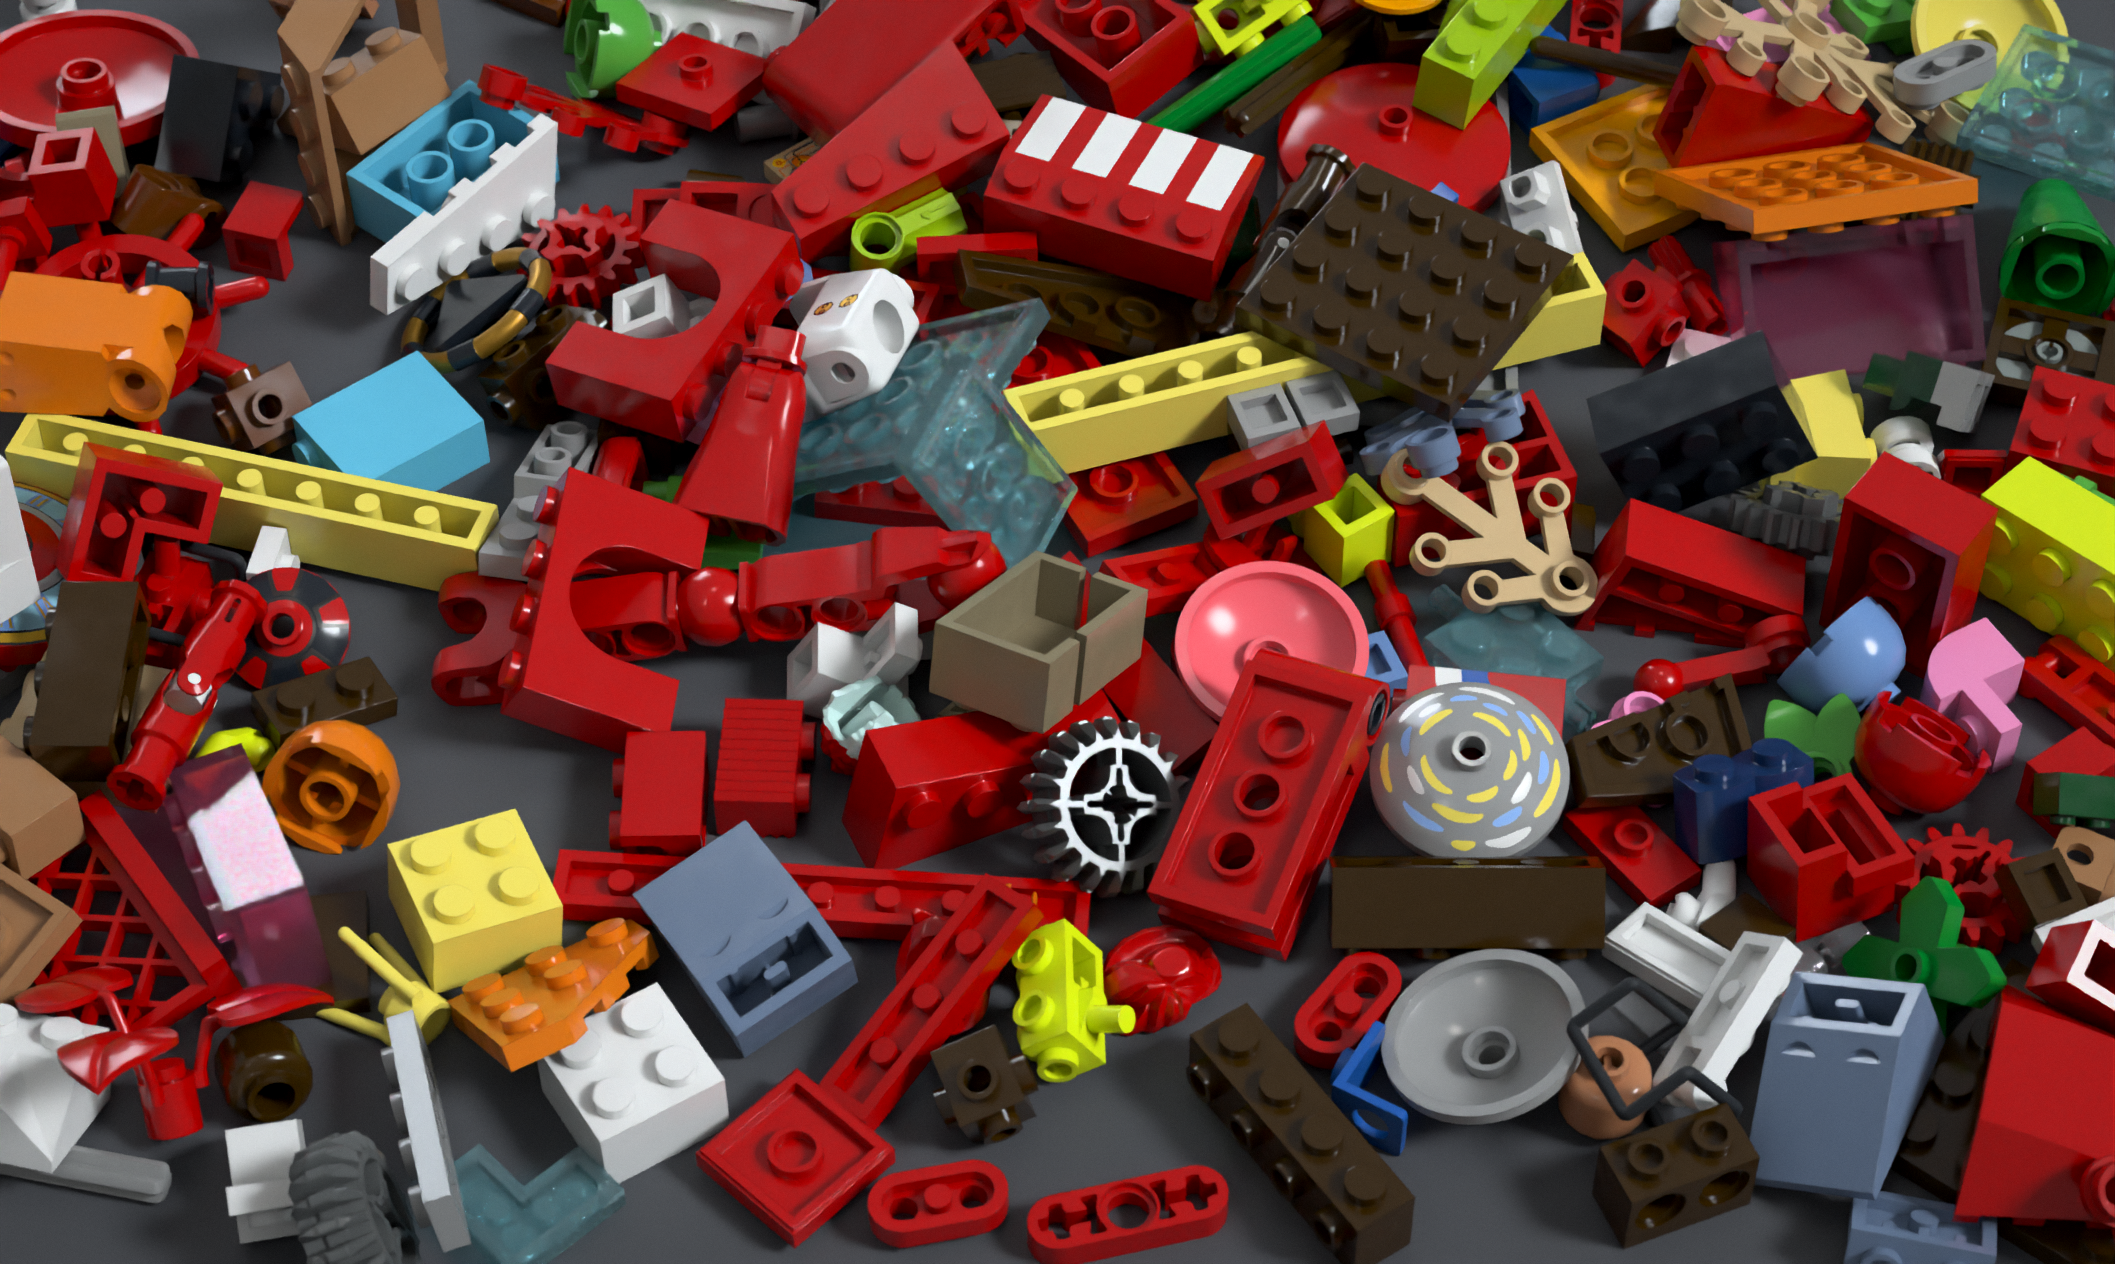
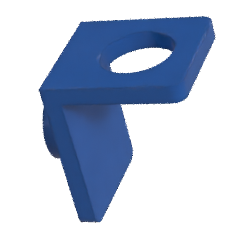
M1375 1020L1356 1050L1347 1047L1339 1056L1330 1077V1085H1332L1331 1100L1369 1144L1394 1156H1399L1405 1148L1408 1113L1404 1109L1364 1090L1382 1062L1381 1042L1385 1037L1386 1025ZM1357 1109L1368 1110L1379 1116L1386 1123L1389 1131H1381L1368 1125L1360 1117Z

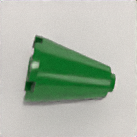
M2043 179L2030 185L2022 194L1999 266L1998 281L2002 296L2086 316L2093 312L2098 316L2107 310L2115 298V246L2075 188L2066 181Z

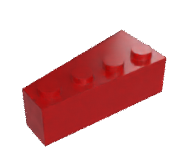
M952 39L771 190L773 222L778 229L794 233L799 257L808 265L851 244L852 228L863 215L871 212H885L888 214L942 187L948 193H952L994 171L1003 148L1010 140V132Z
M1101 689L1081 705H1073V711L1044 734L1019 730L1013 727L1010 722L982 711L866 730L841 821L865 867L890 870L1033 821L1032 814H1024L1016 809L1020 802L1032 800L1033 794L1019 781L1023 779L1024 775L1039 773L1030 757L1036 751L1049 750L1047 738L1055 732L1065 731L1068 733V727L1076 721L1088 720V722L1093 723L1096 718L1105 716L1115 718L1117 725L1121 721ZM1087 760L1076 772L1070 787L1069 796L1075 795L1079 790L1082 778L1081 771L1087 770Z

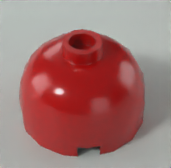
M1884 690L1878 693L1864 713L1855 732L1854 740L1855 761L1860 775L1871 786L1868 792L1871 800L1884 810L1895 815H1902L1905 809L1918 814L1943 813L1964 801L1978 786L1992 765L1989 754L1982 748L1975 758L1964 747L1971 735L1933 708L1906 696L1900 706L1888 703L1892 694L1891 691Z

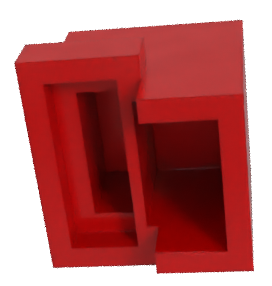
M1851 772L1804 788L1796 781L1748 797L1747 875L1774 913L1796 928V943L1894 910L1895 883L1914 877L1915 857Z

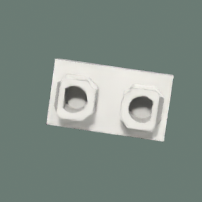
M1552 160L1500 181L1513 229L1569 254L1584 252L1577 229L1579 222L1576 213L1572 211L1559 163Z

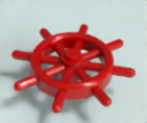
M198 213L186 214L166 241L135 234L103 236L98 221L88 224H74L79 243L54 254L36 268L32 274L122 284L128 294L140 287H145L146 266L150 260L160 261L162 267H198L200 262L187 251L202 233L205 221ZM122 274H139V276L129 286L124 282ZM251 276L215 286L212 315H201L198 309H192V322L183 353L175 364L177 372L169 401L187 390L204 372L224 379L250 366L245 362L217 352L222 328L220 309L265 297L270 289L269 282L265 277ZM109 408L104 416H117L118 414ZM159 418L149 422L133 421L136 430L162 435Z

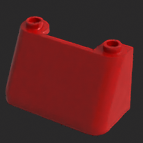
M836 0L788 46L778 47L767 57L762 67V70L765 72L762 78V86L767 97L822 148L949 40H953L964 59L973 50L982 57L990 50L987 40L996 39L1004 48H1007L1026 30L1018 0Z

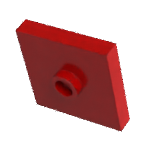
M680 32L616 82L617 100L712 132L763 90L762 78L765 72L762 70L766 58Z
M798 1068L695 1153L697 1167L794 1249L896 1162L894 1147Z

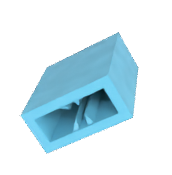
M418 350L292 416L297 442L292 444V451L297 463L436 492L490 462L484 420Z

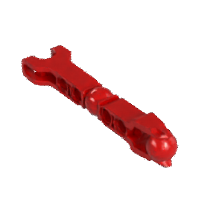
M938 526L884 527L873 532L871 540L856 544L771 555L760 558L753 564H749L748 561L740 562L739 575L728 568L707 566L688 575L681 582L678 571H671L669 575L658 572H643L571 582L569 594L574 618L584 635L606 654L628 662L658 658L668 655L677 649L679 652L688 651L689 639L698 645L721 647L737 640L745 631L750 643L759 642V639L768 641L803 639L817 622L849 633L869 631L894 602L917 609L918 634L934 630L937 620L1005 573L1007 566L1004 556L995 543L991 542V533L976 530L946 531ZM479 570L456 574L443 581L438 595V610L450 628L460 634H477L469 641L440 650L435 657L432 667L431 686L443 701L453 706H478L503 702L505 688L497 685L498 675L507 652L510 649L514 650L517 633L510 631L509 624L514 606L520 595L526 593L527 584L520 580L479 575Z

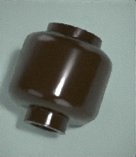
M261 1020L234 1029L221 1041L214 1056L215 1076L225 1101L235 1115L247 1122L266 1124L280 1121L294 1114L307 1101L313 1088V1070L303 1046L295 1032L280 1022Z

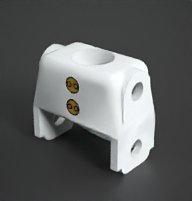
M883 268L840 273L803 283L797 293L793 295L789 309L799 325L797 331L806 336L801 359L808 366L804 376L807 396L803 423L823 418L881 391L887 385L919 327L918 317L912 309L914 306V295L911 287L905 280Z

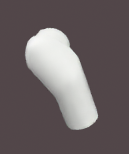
M1733 859L1704 864L1702 891L1697 899L1686 892H1681L1675 895L1676 903L1669 904L1666 914L1699 933V926L1736 899L1737 869Z

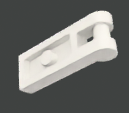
M1744 931L1691 1015L1688 1024L1683 1028L1656 1071L1652 1088L1680 1068L1692 1066L1727 1092L1725 1079L1738 1058L1752 1045L1757 1027L1774 1000L1786 990L1790 981V974L1803 953L1786 937ZM1690 1081L1685 1082L1659 1101L1674 1107L1686 1106L1697 1112L1720 1105Z

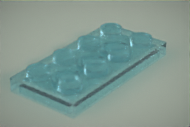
M952 353L940 376L934 381L930 394L909 431L903 436L899 449L892 459L894 465L952 531L976 530L991 533V542L995 543L1004 556L1007 571L1036 550L1044 553L1078 491V487L978 363L971 357Z

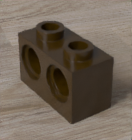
M1725 1102L1599 1147L1592 1195L1622 1248L1627 1249L1749 1205L1760 1156L1729 1105Z

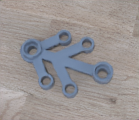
M1516 388L1502 391L1475 390L1449 423L1416 407H1412L1389 421L1368 429L1364 433L1367 447L1359 452L1366 475L1382 474L1391 456L1405 447L1412 467L1420 469L1423 478H1436L1453 472L1459 467L1457 457L1461 454L1454 427L1483 428L1488 442L1504 441L1519 435L1523 431L1520 416L1526 410L1520 390Z

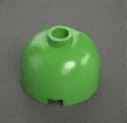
M571 0L564 35V54L575 55L576 72L565 71L570 91L577 99L599 101L617 99L616 82L662 47L661 33L658 30H653L651 17L639 0Z

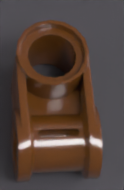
M138 164L134 167L113 208L110 220L127 234L145 235L166 241L186 214L198 213L204 219L205 227L191 247L203 249L212 245L223 234L222 226L228 218V213L219 202L205 198L200 193L199 185L192 177L186 174L161 171L145 164Z

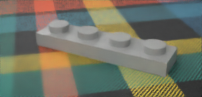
M412 1009L386 1018L391 1046L380 1051L391 1087L393 1089L400 1087V1091L389 1094L395 1120L401 1134L409 1132L410 1136L399 1140L398 1143L410 1180L418 1179L419 1181L418 1185L408 1188L411 1206L420 1229L433 1226L443 1253L469 1245L471 1240L433 1060Z

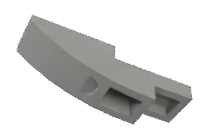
M573 421L546 425L514 474L513 500L479 551V575L528 581V577L521 575V567L530 543L538 537L540 523L533 521V511L537 498L545 485L553 487L568 467L589 474L592 473L599 451L597 441L598 430L588 429L584 424Z

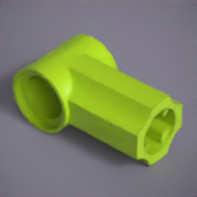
M942 187L888 214L885 212H871L863 215L852 228L849 260L851 272L883 268L898 276L902 267L917 261L916 237L967 235L968 227L962 215L961 207L951 192L948 193ZM872 244H880L887 247L890 251L884 254H872L866 251L865 247Z

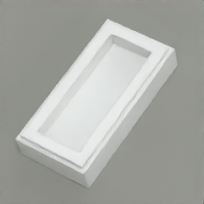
M1647 902L1641 904L1605 936V949H1602V956L1695 1011L1731 953Z

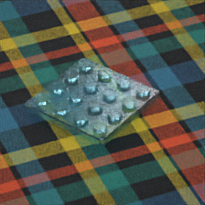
M1041 298L920 324L890 380L881 391L823 418L802 424L796 461L793 501L802 498L806 494L830 490L832 493H839L853 485L871 481H878L882 484L889 483L902 475L922 471L935 474L954 464L959 458L960 448L972 431L984 422L986 418L985 412L997 395L1010 384L1012 373L1024 356L1035 348L1037 337L1051 319Z

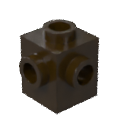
M995 1025L930 1052L943 1084L942 1087L933 1090V1095L948 1129L959 1125L972 1143L983 1140L985 1144H994L1015 1136L1023 1129L1022 1122L1036 1117L1028 1095L1039 1091V1087L1029 1062L1023 1052L1012 1056L1006 1040Z

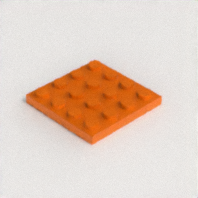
M1871 142L1654 171V191L1656 195L1675 202L1676 208L1679 210H1695L1700 212L1701 219L1722 221L1728 230L1751 233V239L1755 241L1783 240L1788 237V230L1807 227V231L1811 233L1839 232L1844 229V222L1863 219V223L1867 225L1895 224L1900 221V214L1916 211L1922 217H1945L1955 214V206L1978 203L1977 178Z

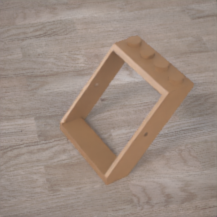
M296 0L277 30L283 61L280 71L289 92L292 108L289 111V117L298 139L300 154H298L297 158L306 181L308 191L306 205L315 225L319 229L327 227L342 247L352 243L360 229L354 221L346 173L415 120L363 155H357L340 149L335 151L321 77L367 0ZM395 0L400 29L423 35L443 77H445L448 65L438 0Z

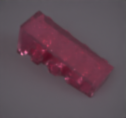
M242 743L186 761L181 767L173 769L168 778L173 794L167 795L162 803L173 834H176L188 870H191L203 906H206L219 944L225 941L229 942L246 986L284 982L315 987L332 981L333 977L305 882Z

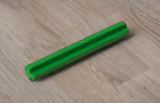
M1308 15L1302 16L1145 123L1188 134L1319 41L1322 37L1319 27Z

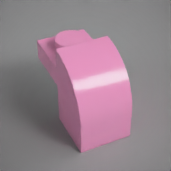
M1985 617L1950 633L1935 646L1929 658L1919 701L1940 712L1971 735L1964 747L1975 758L1984 748L1991 760L1992 765L1988 769L1991 775L2011 766L2023 724L2006 705L2015 701L2025 660Z

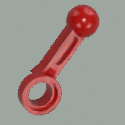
M1790 614L1773 616L1758 622L1746 632L1743 638L1745 648L1742 650L1673 663L1666 659H1652L1645 662L1635 673L1633 689L1634 692H1650L1665 701L1667 698L1687 691L1690 693L1708 686L1713 679L1730 672L1735 687L1754 683H1768L1765 673H1783L1807 647L1809 648L1811 638L1801 617Z

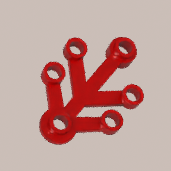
M483 64L477 88L482 90L479 100L486 104L505 110H513L515 101H519V104L524 107L552 114L551 119L558 123L557 131L581 138L586 125L601 129L607 127L603 142L628 152L636 153L640 140L641 146L667 155H673L675 147H688L690 138L685 136L689 124L644 110L642 120H638L589 100L578 98L575 101L551 90L527 84L529 78L515 71L491 64Z

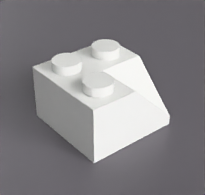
M0 1003V1163L51 1174L54 1172L111 1098V1083L100 1095H96L70 1077L58 1062L57 1050L64 1044L102 1032H109V1028L81 1023L72 1017H51L17 1010L11 1005Z

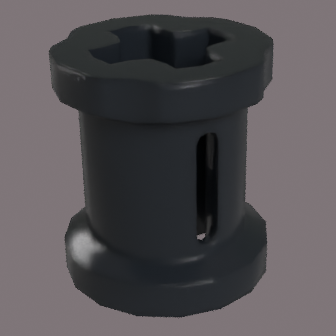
M148 261L145 272V286L162 285L174 288L184 294L190 301L192 309H198L201 315H212L215 299V275L211 261H201L198 267H162L160 261Z

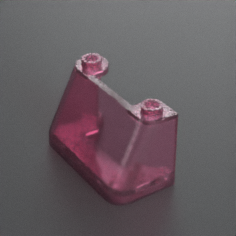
M1973 214L1903 220L1889 225L1844 227L1842 231L1833 233L1788 234L1786 239L1777 241H1755L1748 238L1712 243L1714 270L1731 341L1763 330L1790 380L1845 369L1846 374L1909 366H1930V376L1939 377L1944 361L1967 367L1966 362L1987 360Z

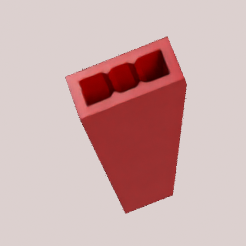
M1692 45L1652 131L1653 137L1671 168L1861 143L1868 139L1875 123L1863 104H1861L1855 114H1848L1833 105L1826 96L1827 91L1833 85L1831 82L1827 84L1816 101H1808L1805 106L1799 107L1785 100L1775 88L1779 81L1777 73L1782 66L1764 62L1755 76H1747L1736 70L1727 61L1726 54L1728 51L1705 45Z

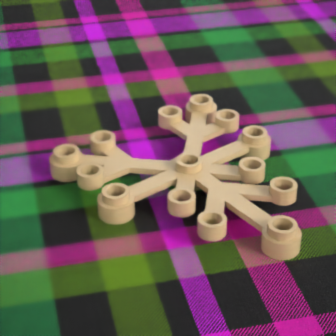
M1681 0L1679 3L1680 9L1677 14L1680 20L1676 24L1679 33L1687 40L1700 46H1704L1708 40H1716L1719 35L1738 38L1726 54V59L1736 70L1747 76H1755L1767 59V55L1763 51V42L1781 45L1789 54V58L1777 73L1779 81L1775 88L1785 100L1793 105L1803 107L1808 101H1816L1827 84L1831 82L1833 85L1827 91L1826 96L1833 105L1848 114H1855L1867 98L1881 113V116L1875 122L1877 130L1887 139L1897 144H1903L1916 127L1912 118L1898 107L1927 124L1924 133L1931 142L1936 141L1940 146L1948 144L1951 149L1955 145H1964L1978 126L1975 118L1965 108L1949 99L1942 101L1939 106L1930 110L1911 109L1904 102L1896 99L1893 89V71L1898 63L1889 62L1884 64L1865 61L1864 59L1869 54V49L1861 40L1846 32L1841 34L1832 33L1831 29L1817 17V14L1822 13L1831 0H1784L1786 6L1780 0H1757L1778 24L1750 20L1720 0Z

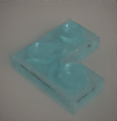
M480 1143L454 1162L471 1244L491 1264H548L626 1205L624 1188L580 1146H577L525 1186Z

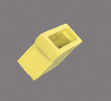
M1845 369L1792 379L1791 382L1805 408L1818 458L1796 466L1787 472L1778 473L1758 481L1760 490L1764 491L1765 484L1778 485L1779 481H1793L1822 490H1832L1838 493L1839 499H1844L1877 460L1875 442L1873 438H1865L1862 429L1864 407L1861 395L1859 393H1852Z

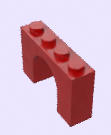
M669 199L639 238L650 278L666 273L678 289L715 301L716 304L713 309L693 327L672 336L654 339L635 338L576 321L546 360L545 365L558 405L684 443L697 423L703 421L709 414L713 401L729 381L733 371L743 361L742 357L745 348L754 346L759 326H772L774 317L787 299L797 293L803 281L804 266L800 261L794 233Z
M568 467L553 487L548 485L543 487L534 507L533 521L540 523L538 537L530 543L521 567V575L529 579L526 593L521 594L518 598L510 619L509 629L516 632L517 636L514 650L510 649L507 652L498 675L497 685L505 688L500 714L625 756L627 732L670 731L680 680L619 660L597 648L584 635L574 618L569 594L571 579L586 574L621 576L643 572H658L669 575L671 571H678L681 582H683L688 575L701 569L710 517Z

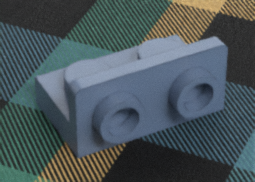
M1885 1191L1879 1192L1876 1201L1852 1198L1849 1210L1847 1247L1843 1264H1995L1997 1256V1217L1980 1216L1977 1223L1952 1222L1955 1207L1953 1204Z

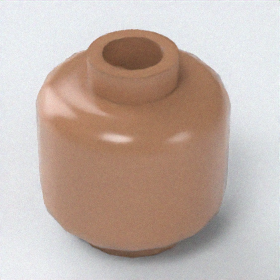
M1593 1036L1588 1038L1590 1046L1626 1106L1651 1090V1066L1639 1048L1630 1041L1615 1036ZM1581 1060L1567 1083L1558 1091L1559 1110L1567 1124L1580 1134L1595 1139H1616L1630 1134L1641 1124L1646 1113L1645 1111L1631 1121L1619 1119L1583 1060Z

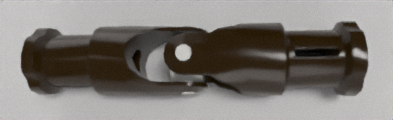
M1313 144L1309 147L1305 154L1307 165L1297 182L1289 183L1285 187L1259 231L1253 244V257L1233 275L1223 292L1225 302L1214 321L1205 324L1201 329L1199 337L1202 342L1251 331L1240 325L1236 328L1232 326L1235 321V305L1295 239L1287 231H1276L1269 234L1268 232L1276 227H1283L1292 230L1297 236L1339 190L1341 185L1356 171L1355 165L1342 151L1327 144Z

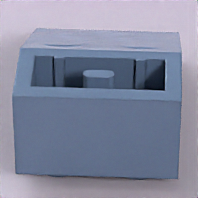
M746 820L633 893V897L744 1058L858 982L853 960L811 900Z
M1795 971L1773 1017L1769 1031L1749 1139L1760 1156L1754 1185L1876 1201L1946 1041L1924 984Z

